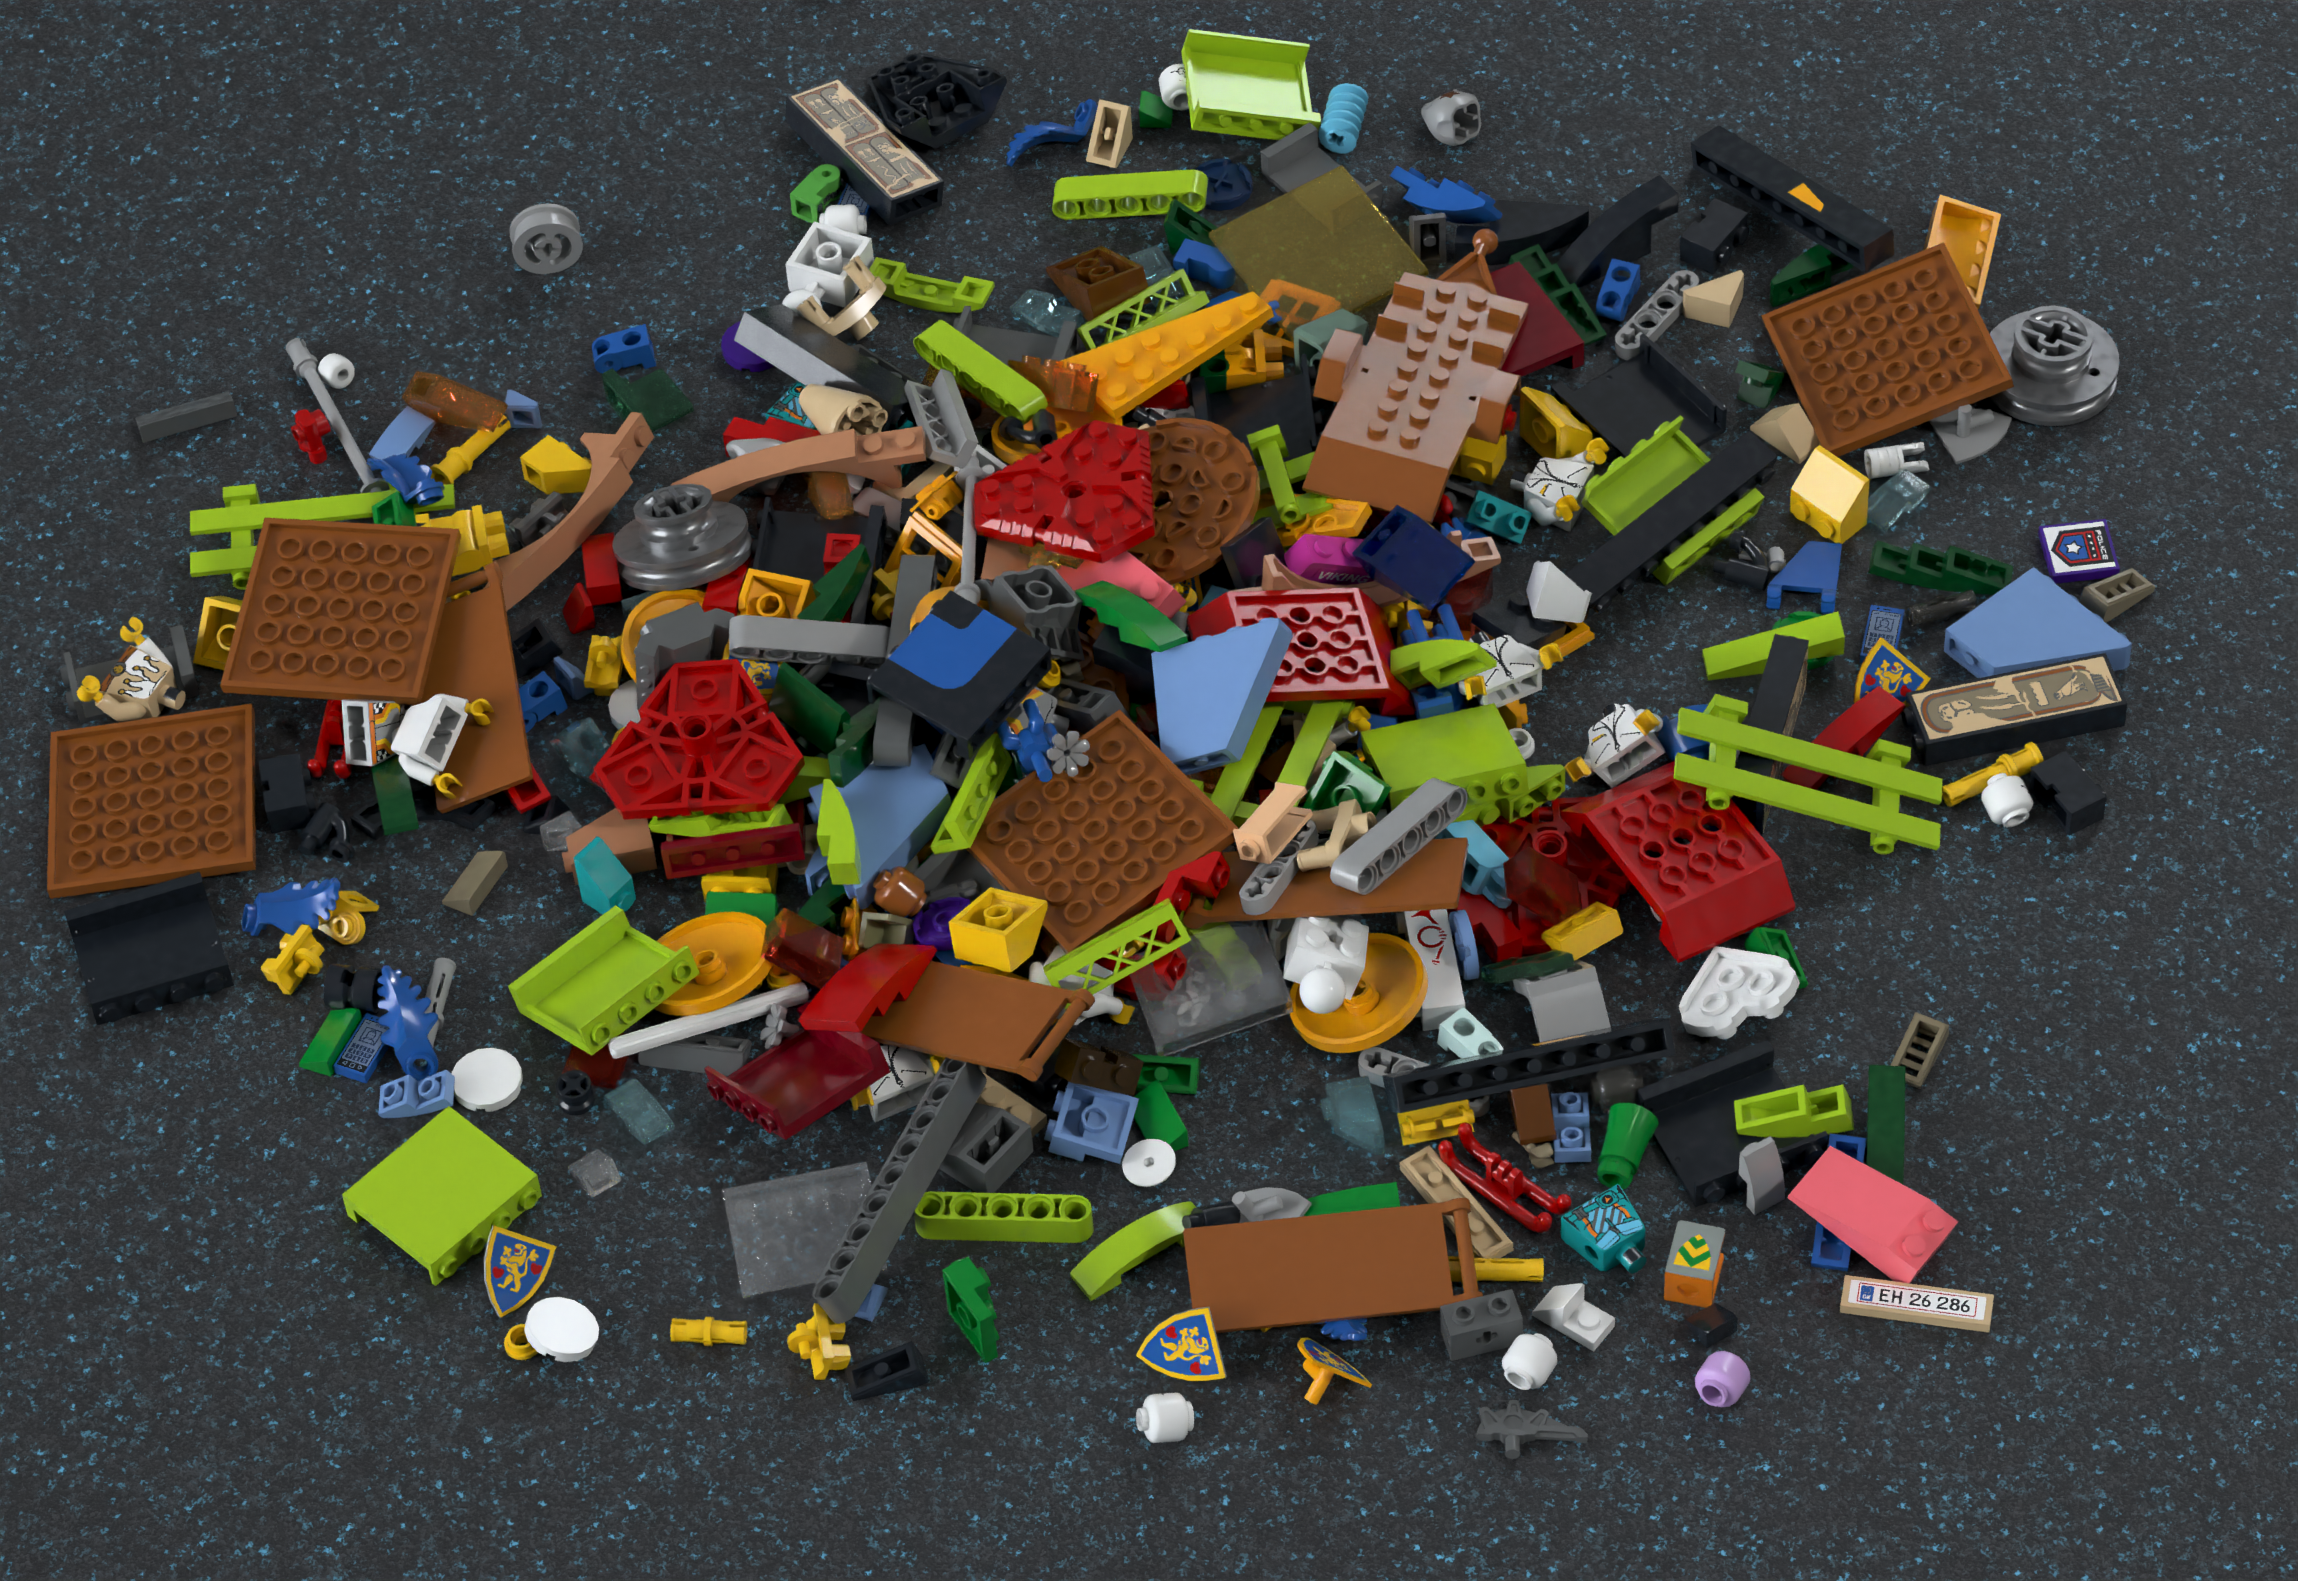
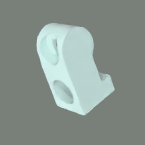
M1464 1007L1443 1021L1439 1026L1437 1044L1446 1052L1452 1050L1461 1059L1504 1050L1501 1044L1492 1036V1033Z

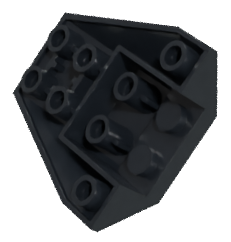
M924 53L907 55L903 61L893 66L883 67L876 74L867 78L885 123L901 135L935 149L988 123L1007 84L1006 77L991 67Z

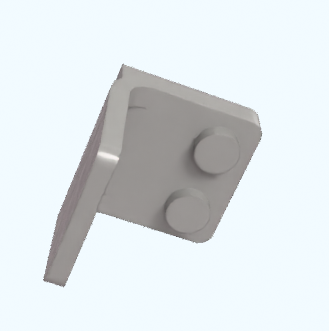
M1575 960L1570 964L1562 963L1512 977L1515 992L1526 996L1530 1002L1540 1042L1611 1027L1595 966L1581 960Z

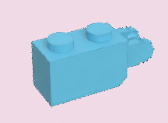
M1474 820L1449 824L1435 839L1463 837L1468 839L1469 846L1462 880L1464 890L1474 895L1484 894L1489 901H1492V904L1498 908L1506 909L1512 902V897L1507 894V891L1515 892L1521 884L1506 868L1512 869L1514 863Z

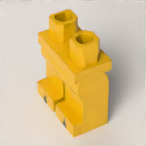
M476 505L472 506V511L460 510L452 516L430 519L428 513L415 515L416 525L419 527L459 529L461 540L452 576L473 572L481 567L485 569V565L493 562L492 558L510 555L502 511L483 514L482 506Z

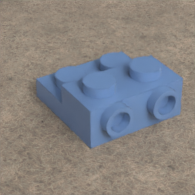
M1068 1082L1066 1092L1058 1090L1053 1111L1059 1113L1057 1121L1050 1119L1044 1140L1051 1142L1048 1152L1082 1162L1085 1154L1120 1164L1139 1099L1117 1092Z

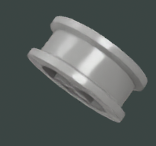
M557 204L531 206L520 212L510 225L509 233L513 244V257L516 263L526 271L536 274L560 272L572 266L582 253L583 243L580 235L579 221L576 215L564 206ZM560 234L565 236L562 240L560 239ZM530 238H532V244L527 242Z

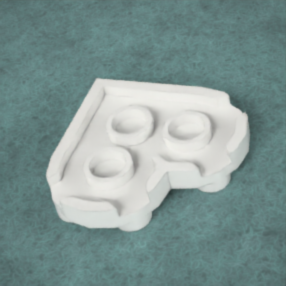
M1715 946L1684 993L1679 1004L1682 1022L1686 1031L1689 1034H1695L1700 1037L1717 1036L1720 1039H1728L1736 1033L1737 1027L1747 1016H1764L1768 1019L1778 1017L1782 1014L1783 1007L1795 996L1796 990L1799 987L1800 982L1796 972L1790 967L1786 959L1776 955Z

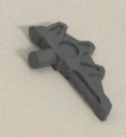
M1509 1400L1507 1409H1501L1496 1412H1492L1488 1407L1479 1409L1481 1424L1478 1427L1476 1438L1479 1441L1498 1440L1505 1443V1456L1509 1459H1516L1520 1456V1444L1525 1442L1558 1440L1587 1443L1588 1434L1582 1428L1567 1426L1549 1418V1412L1544 1409H1540L1536 1413L1522 1410L1518 1400Z

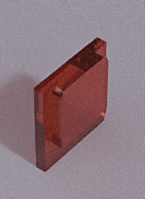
M607 1044L591 1056L573 1045L562 1074L570 1070H581L590 1077L592 1085L617 1089L629 1055L615 1059L611 1056Z

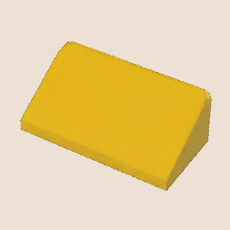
M1596 902L1546 930L1541 936L1562 961L1570 964L1621 935L1623 927L1617 910Z

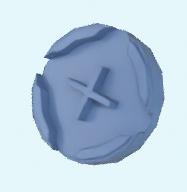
M1465 909L1450 912L1448 921L1451 934L1455 936L1454 950L1459 974L1465 981L1479 978L1478 954L1469 917Z

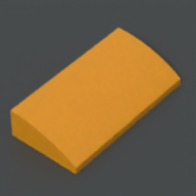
M1939 195L1932 212L1923 250L1943 242L1945 243L1976 308L1979 309L2001 214Z

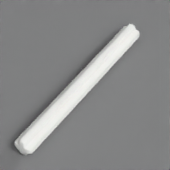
M799 982L736 1001L712 1012L688 1015L611 1038L608 1043L609 1051L615 1059L771 1013L773 1003L785 1008L805 1003L809 998V992L805 983Z

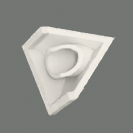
M1537 561L1534 563L1526 589L1533 618L1574 623L1584 621L1592 595L1588 590L1583 591L1578 587L1575 582L1569 579L1550 561Z

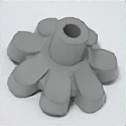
M1068 731L1065 738L1061 734H1056L1052 737L1054 746L1048 749L1046 754L1047 758L1053 761L1051 769L1057 774H1060L1065 769V772L1070 777H1074L1078 774L1077 764L1083 767L1089 761L1088 756L1082 754V752L1089 750L1090 744L1086 739L1078 740L1079 733L1077 731Z
M776 1003L772 1004L771 1013L766 1018L765 1023L768 1028L762 1029L760 1039L766 1040L765 1049L768 1050L778 1046L783 1037H790L799 1031L798 1025L787 1022V1008Z

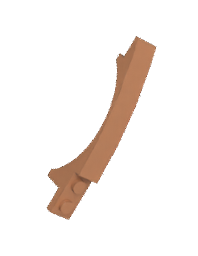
M631 412L616 434L584 432L580 441L590 453L592 468L588 485L578 503L558 525L543 537L515 553L495 560L503 574L502 588L506 612L568 559L602 523L631 486L633 481L629 472L654 438L642 413ZM488 582L484 588L489 587L490 583Z
M922 426L857 436L855 429L798 439L741 455L691 474L672 483L671 486L678 484L703 485L711 491L714 501L727 503L743 490L759 482L801 472L826 471L848 473L875 480L892 489L901 488V464L926 461L925 432Z
M1460 530L1451 531L1432 552L1417 563L1396 574L1361 584L1332 585L1301 577L1284 566L1274 554L1264 555L1262 585L1260 587L1229 590L1228 592L1358 587L1383 608L1391 604L1418 598L1475 576L1500 564L1501 556L1492 536L1462 540Z

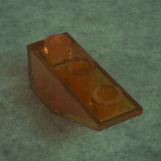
M1022 355L1021 361L1008 360L1007 365L1042 391L1047 399L1048 406L1094 412L1099 374L1086 372L1087 365L1067 362V368H1063L1064 361L1045 359L1044 365H1041L1042 358Z
M416 371L401 397L412 409L435 420V422L487 432H494L508 407L505 402L444 376Z

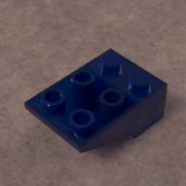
M1399 505L1395 506L1352 553L1371 579L1429 611L1443 599L1447 592L1475 563V560L1419 516Z

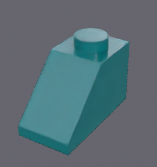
M596 836L574 857L582 902L601 914L606 913L615 905L625 912L636 900L633 879L606 843Z

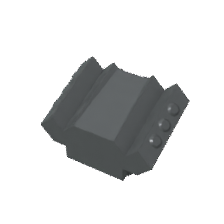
M1034 565L1029 570L1019 572L1006 571L1000 576H995L994 581L989 579L975 581L981 592L980 600L988 602L990 613L1051 647V660H1061L1062 662H1075L1077 660L1080 662L1085 660L1078 632L1079 613L1083 601L1052 565Z
M696 602L647 620L640 630V639L634 650L636 656L637 710L640 709L674 663L722 660L724 648L729 640V620L735 617V614L718 608L704 612L700 604Z

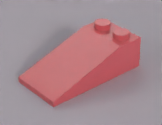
M1128 551L1117 555L1103 564L1062 554L1053 565V568L1074 592L1103 580L1122 587L1144 599L1170 620L1186 603V600L1175 588ZM1086 606L1090 611L1097 615V609Z
M1829 1146L1787 1197L1895 1282L1911 1283L1958 1223L1957 1220L1927 1197L1832 1146Z

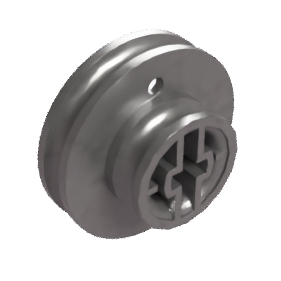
M2055 305L2041 306L2011 316L1991 331L1990 336L2012 378L2014 387L1992 395L1989 398L1999 409L2008 415L2036 425L2064 426L2079 423L2097 415L2112 400L2116 390L2120 362L2118 349L2111 336L2101 326L2078 312ZM2090 373H2097L2098 376H2091Z
M696 484L672 485L660 488L642 497L633 508L635 519L620 529L612 543L614 555L618 560L620 578L629 586L649 591L679 590L714 581L741 566L749 558L752 548V538L747 531L748 521L745 512L734 504L714 501L708 488Z

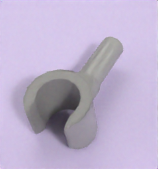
M1771 547L1767 553L1763 552L1772 573H1779L1786 566L1784 551L1780 547ZM1742 551L1739 554V559L1752 560L1746 551Z

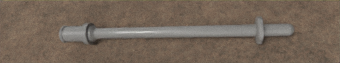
M300 338L290 340L286 345V351L294 362L293 369L298 377L306 378L364 483L360 492L388 491V483L382 478H375L371 469L366 464L365 458L317 373L319 366L317 358L310 354L303 339L301 341Z
M971 456L966 466L960 469L957 474V483L965 490L961 583L954 588L953 592L977 605L981 598V592L974 583L976 554L974 484L986 478L987 475L979 467L978 458Z

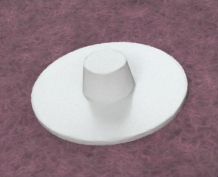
M1142 1140L1134 1144L1126 1152L1122 1162L1125 1177L1137 1186H1155L1165 1181L1172 1174L1176 1165V1156L1171 1146L1162 1140Z

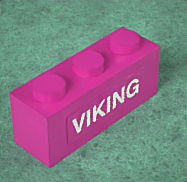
M1304 534L1284 554L1289 570L1306 579L1325 584L1351 585L1372 582L1391 576L1396 571L1387 541Z

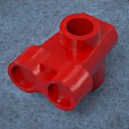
M307 409L300 410L294 415L296 424L291 426V432L298 442L299 449L308 452L312 463H323L327 459V453L321 437L331 432L329 422L320 409L311 413Z

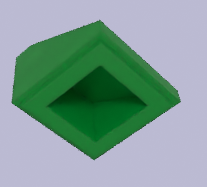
M1141 90L1139 106L1140 128H1171L1173 108L1165 105L1161 97Z

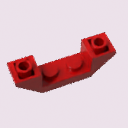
M1213 851L1170 871L1154 905L1169 898L1177 915L1180 917L1181 912L1185 911L1190 903L1191 892L1217 899L1221 888L1227 885L1230 877V867L1222 853ZM1172 919L1158 926L1154 940L1169 943L1173 939L1176 926ZM1152 930L1141 936L1150 938ZM1152 945L1151 952L1155 951L1160 947ZM1177 948L1152 962L1158 977L1167 990L1173 991L1177 981L1181 980L1184 976L1187 959L1181 949Z

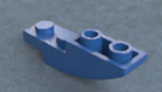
M1397 165L1390 175L1391 178L1408 190L1403 199L1426 215L1445 213L1446 222L1459 224L1487 223L1500 220L1503 215L1493 206L1496 202L1493 198L1482 191L1478 195L1473 194L1475 189L1460 179L1456 184L1446 178L1443 179L1441 184L1434 179L1427 183L1425 182L1427 177L1411 167L1407 172Z

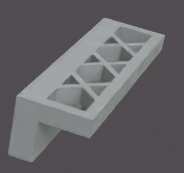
M940 369L931 387L907 380L904 390L917 427L922 426L924 429L926 452L929 459L963 469L972 456L978 440L953 373Z

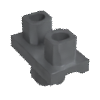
M552 492L546 499L538 498L531 505V512L523 519L516 518L509 524V529L514 539L521 542L523 548L543 537L569 514L562 504L560 493Z

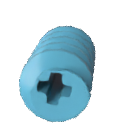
M1345 83L1337 85L1329 93L1318 134L1321 144L1326 149L1339 154H1347L1356 147L1361 123L1366 112V105L1368 104L1367 92L1362 87Z

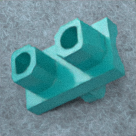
M1476 490L1471 508L1464 522L1516 544H1521L1533 513L1483 491Z

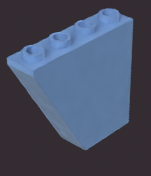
M2033 567L1946 628L1944 652L1975 677L1982 678L2106 653L2113 671L2123 670L2129 666L2132 643L2129 642L2125 635L2118 633L2106 624L2099 615L2092 613L2084 607L2075 596L2066 593L2057 586L2049 576L2043 575Z
M1264 618L1257 624L1246 627H1232L1226 632L1214 636H1199L1195 641L1178 645L1163 652L1156 651L1151 653L1160 748L1185 775L1241 760L1293 637L1292 630L1279 618Z
M925 743L913 748L910 766H875L873 763L844 788L836 787L849 810L861 860V883L844 884L843 887L849 899L855 897L861 910L867 908L875 900L876 888L873 887V883L878 874L884 869L889 871L895 866L905 867L938 832L951 805L949 792L944 782L929 774L933 759ZM823 783L808 789L812 803L807 804V808L814 824L818 823Z

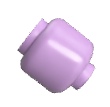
M1726 1351L1714 1352L1708 1356L1697 1372L1695 1387L1700 1397L1707 1404L1715 1407H1730L1738 1401L1750 1382V1371L1746 1363L1739 1356Z

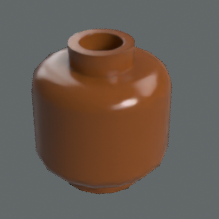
M895 866L889 871L886 869L882 870L873 883V887L876 888L874 895L876 904L890 914L900 917H906L907 915L913 917L922 908L927 898V894L924 892L925 884L922 879L903 866Z

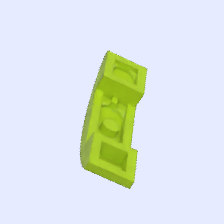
M878 257L875 258L869 269L875 277L879 276L887 286L883 295L910 306L937 312L962 313L964 306H971V311L982 309L995 287L992 281L964 276L961 283H955L908 273L906 263Z
M1191 1201L1182 1202L1141 1217L1113 1234L1091 1251L1070 1272V1277L1090 1301L1098 1298L1121 1284V1274L1175 1242L1184 1247L1183 1231L1185 1228L1182 1225V1218L1185 1215H1190L1191 1211L1197 1207Z

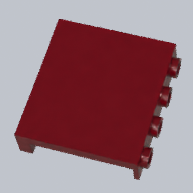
M1519 261L1490 273L1498 296L1529 303L1527 316L1505 359L1501 371L1521 375L1522 377L1563 359L1566 360L1572 369L1584 365V341Z
M693 796V798H702V796ZM806 798L784 804L793 824L704 837L666 834V842L661 843V855L667 879L805 860Z
M809 1002L797 1009L799 1016L808 1007ZM804 1028L727 1077L710 1066L704 1068L709 1082L706 1083L707 1088L716 1101L722 1100L734 1112L738 1110L750 1122L755 1121L759 1123L768 1133L773 1132L784 1140H787L891 1072L880 1044L863 1033L805 1030Z

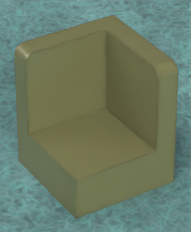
M863 912L858 946L869 949L878 943L913 945L914 930L912 923L914 920L887 913Z

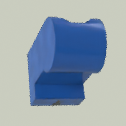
M1185 238L1173 259V273L1179 269H1184L1187 277L1209 282L1211 286L1218 289L1229 288L1235 283L1236 260L1233 254L1228 251Z
M1612 258L1597 299V316L1621 322L1624 320L1628 305L1631 303L1634 294H1637L1641 285L1639 264ZM1618 271H1627L1631 276L1630 278L1619 276Z
M646 324L601 336L593 341L591 345L595 369L602 374H612L622 367L626 368L641 363L644 369L657 366L653 344Z
M544 671L519 688L526 733L533 728L537 721H541L552 712L558 716L568 709L561 689Z

